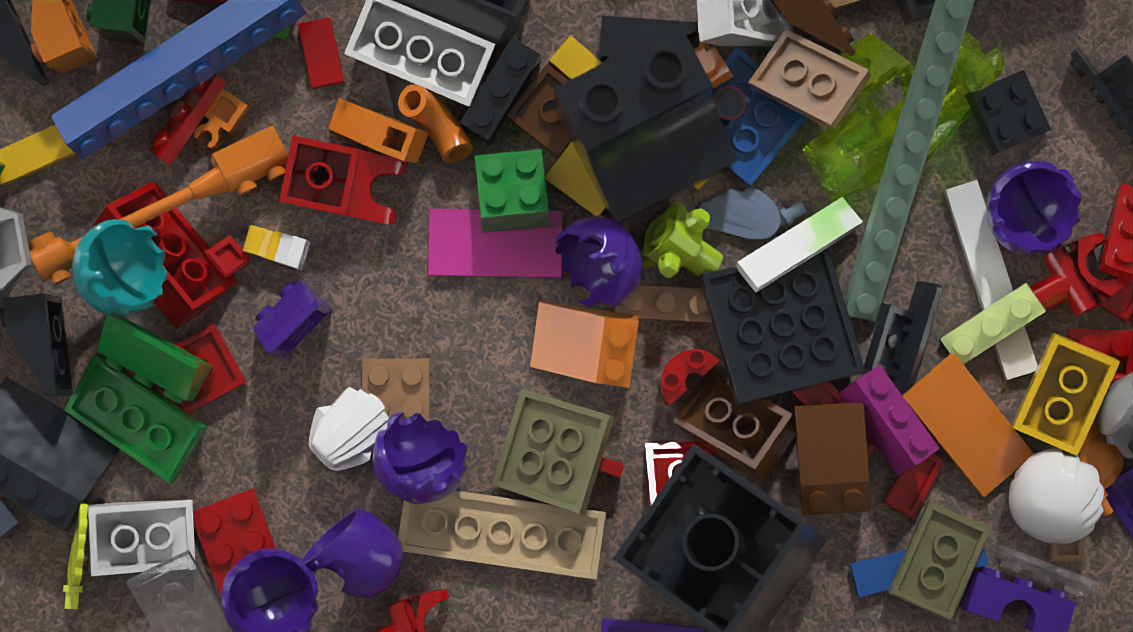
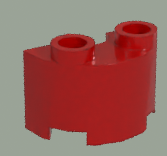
M701 349L685 350L670 358L662 369L659 381L661 395L666 404L670 405L687 390L685 379L689 374L693 373L701 377L720 360L710 352Z

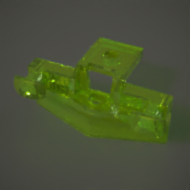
M965 31L925 162L932 159L972 112L965 95L969 92L979 91L992 84L1000 77L1005 67L1004 56L998 48L993 49L988 54H984L979 40L967 31ZM871 32L852 45L855 51L854 55L850 56L845 52L840 54V56L864 68H868L871 77L852 103L856 109L844 117L834 131L831 129L826 130L802 148L824 193L832 203L842 197L846 198L880 183L915 69L908 60ZM898 76L904 99L883 115H880L869 96Z

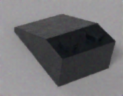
M41 293L3 298L4 307L0 309L1 323L3 327H6L7 334L47 394L58 397L72 396L73 388L62 297Z

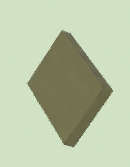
M927 500L887 593L951 622L991 528Z

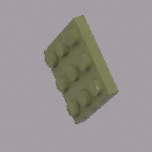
M521 389L492 485L585 515L615 417Z

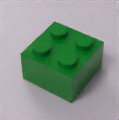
M542 149L475 155L482 233L549 226V209Z

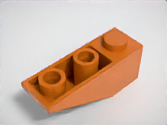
M339 98L328 128L374 150L405 162L417 164L429 134L427 131Z

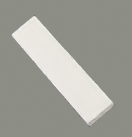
M842 197L738 261L736 268L756 293L860 228L863 221Z

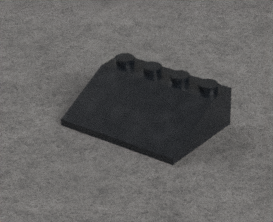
M6 377L0 384V495L58 529L69 532L78 518L80 504H87L120 449L63 409Z

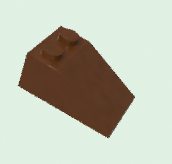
M710 369L705 374L673 420L676 426L719 457L761 483L765 481L796 435L795 418L792 413L767 399L736 406L728 378L713 369Z
M863 402L795 406L798 490L802 516L870 511V481Z

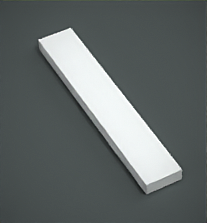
M975 180L946 189L944 194L983 311L1011 293L1013 289L997 239L989 227L986 205L978 181ZM1025 325L993 345L1004 380L1036 371L1037 362Z

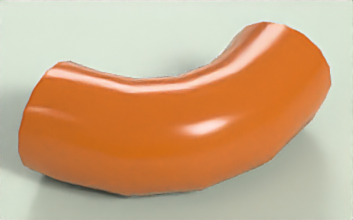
M417 84L409 85L401 92L398 100L399 110L403 115L415 121L424 131L429 132L428 136L433 141L445 163L461 161L472 152V143L460 122L436 95Z

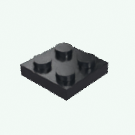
M1024 70L965 95L992 156L1051 130Z

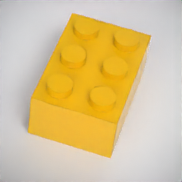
M1052 333L1012 422L1013 429L1078 456L1120 362L1111 356Z

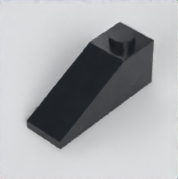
M0 0V53L36 82L43 86L49 84L41 63L36 59L32 51L30 39L12 0Z
M602 16L599 60L606 62L680 23L689 40L699 34L698 22Z

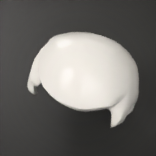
M1060 448L1048 449L1031 455L1015 472L1014 480L1011 482L1009 489V508L1014 521L1027 534L1046 543L1068 544L1082 539L1093 531L1095 523L1104 511L1101 504L1104 497V488L1099 482V474L1094 466L1081 462L1079 456L1072 453H1064Z

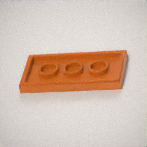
M953 353L948 355L903 395V398L920 422L982 497L987 496L1034 454L959 358Z

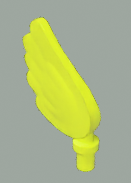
M80 504L77 525L68 563V585H63V592H66L64 609H78L79 593L83 592V586L80 585L84 562L88 504Z

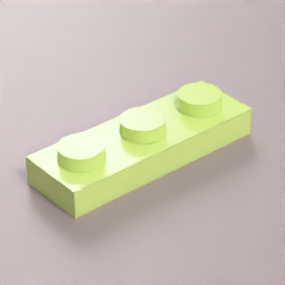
M1025 283L941 338V341L950 354H955L965 364L1034 320L1046 310L1029 285Z

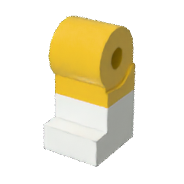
M250 225L242 251L302 271L311 242L296 236Z

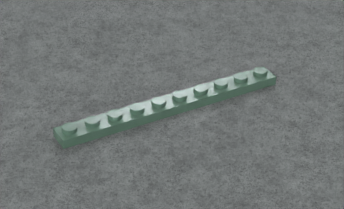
M935 0L844 298L849 316L876 321L975 0Z

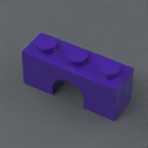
M983 566L981 572L973 570L960 608L1000 621L1003 609L1009 602L1022 600L1028 610L1025 629L1032 632H1068L1076 602L1066 599L1067 592L1047 586L1045 593L1033 589L1035 582L1016 576L1014 582L1001 579L1003 572Z

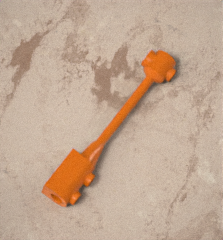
M272 125L213 153L210 161L214 168L188 184V187L125 216L121 220L128 221L133 227H137L193 199L198 200L225 192L231 193L235 190L239 196H243L257 188L254 181L267 176L269 182L285 175V166L288 160L286 149ZM48 232L28 242L31 262L43 283L50 280L52 285L55 286L72 277L69 270L72 269L74 252L81 238L70 243L61 237L55 238L53 232Z

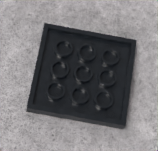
M829 248L821 251L756 293L737 270L736 266L704 273L699 277L736 406L861 375L866 372Z

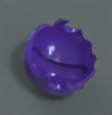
M1028 161L1012 166L1000 174L989 192L986 211L990 230L1003 247L1011 252L1020 251L1024 254L1032 255L1035 252L1050 253L1056 251L1062 242L1069 240L1072 235L1073 226L1080 221L1078 206L1081 203V193L1075 186L1074 178L1069 171L1057 169L1050 162Z
M602 216L580 219L573 222L569 228L562 231L555 238V244L558 243L555 252L556 254H562L561 267L564 271L571 273L570 287L580 286L586 288L590 293V297L587 299L578 300L583 306L593 307L602 301L609 307L614 308L621 305L637 289L643 270L641 253L632 235L619 223Z
M405 412L393 414L388 420L387 428L377 433L374 443L373 470L381 485L392 495L412 504L432 503L450 495L460 485V478L466 471L464 461L467 454V445L464 442H460L458 432L454 430L448 431L439 420L427 422L419 413H415L413 416L403 420L399 419Z
M265 548L256 550L239 560L226 575L221 593L223 615L234 632H306L311 628L312 618L318 610L316 600L318 595L317 581L313 572L306 567L299 557L282 549Z

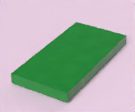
M101 353L94 354L64 411L169 484L174 483L207 426L152 388L135 380L134 376L124 369L120 371L104 362L106 357Z

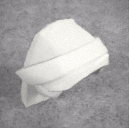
M348 387L331 406L317 408L310 430L309 446L311 451L329 469L336 471L348 469L370 460L377 433L387 428L389 420L380 399L371 393H365L361 389L356 391Z

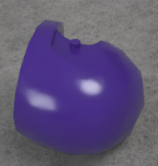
M359 507L344 516L322 535L306 553L302 561L312 572L321 568L336 572L345 582L340 592L353 597L371 598L380 595L397 579L404 554L402 543L394 531L377 516Z

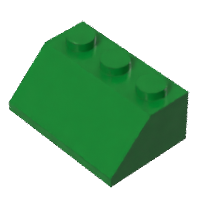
M110 314L105 319L97 352L106 356L104 360L106 364L120 371L124 367L136 373L133 377L135 380L148 387H152L154 383L165 389L163 395L181 404L183 399L194 401L211 371L212 365L127 318Z

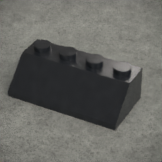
M529 0L393 1L505 49L510 39L516 33Z

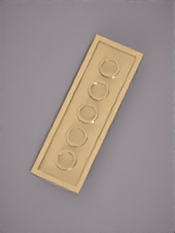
M454 490L447 497L432 503L412 504L404 501L398 538L402 543L403 552L596 580L606 512L586 509L585 515L548 503Z

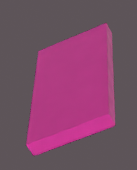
M429 209L428 276L561 278L562 254H556L555 248L558 243L555 244V238L562 232V211H549V226L482 233L479 209Z

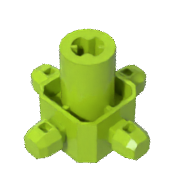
M674 202L663 214L651 222L646 230L643 249L640 251L643 268L649 269L658 265L659 272L666 278L674 276L682 266L698 278L701 274L717 271L722 263L723 255L702 240L703 230L710 221L709 213L704 209H696L688 213L686 207L680 202Z

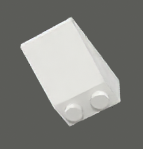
M697 0L700 42L719 46L773 47L785 29L794 33L793 25L779 15L770 0Z
M192 500L118 502L88 505L87 550L88 571L90 575L101 576L194 568L195 547Z

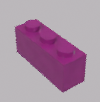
M880 365L839 392L845 403L863 402L866 433L897 476L918 465L940 449Z

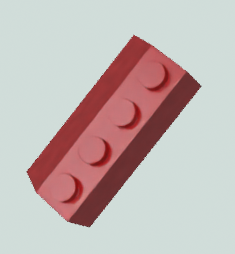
M153 181L107 205L92 225V228L107 220L121 219L167 196ZM177 208L134 227L135 229L143 226L151 227L157 234V236H151L152 241L159 249L165 251V261L162 266L166 269L168 278L162 283L163 294L155 298L154 303L176 329L199 316L238 283L234 276L223 282L202 256L210 247Z

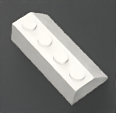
M366 0L344 54L470 107L495 44L393 0Z

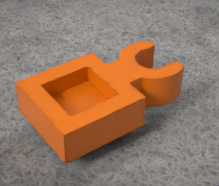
M697 34L699 46L694 51L713 85V90L732 78L733 75L717 49L713 47L709 50L708 43L700 42L699 34Z
M222 89L204 115L209 119L208 122L198 126L194 131L193 137L200 140L204 133L210 132L212 140L209 142L208 147L212 150L216 149L221 142L220 133L224 129L232 134L250 107L225 89Z

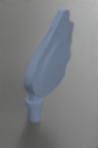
M753 187L746 188L743 192L729 189L724 195H716L712 197L711 201L699 205V209H704L710 215L709 224L704 230L729 234L748 240H766L771 238L780 227L785 224L788 227L794 224L793 220L807 212L800 201L788 209L782 208L778 210L774 202L766 194Z

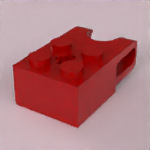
M293 135L279 202L388 225L395 224L397 219L396 212L392 208L384 207L375 202L371 196V186L374 180L381 175H403L407 170L408 163L392 156ZM321 167H325V173L329 174V180L323 181L322 185L318 186L316 185L317 180L312 179L313 172H319Z

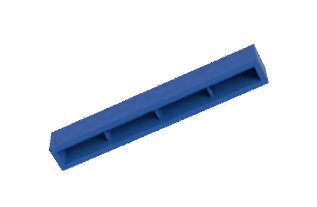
M228 0L57 111L51 117L66 145L81 159H84L96 153L102 146L116 137L125 134L142 120L153 116L156 111L173 100L182 97L184 93L202 81L208 80L222 68L237 61L245 53L265 43L270 37L285 27L294 24L307 13L299 0Z

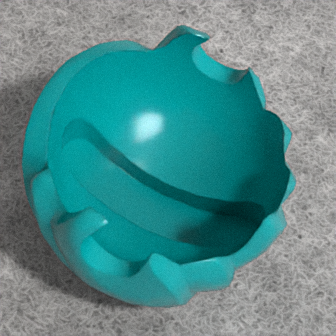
M107 220L93 227L81 238L73 257V281L81 297L93 309L106 315L115 313L127 316L130 312L143 311L152 307L154 299L163 294L162 283L168 278L167 271L162 266L165 261V251L159 249L152 241L151 236H157V234L151 227L143 226L135 229L131 223L125 220Z

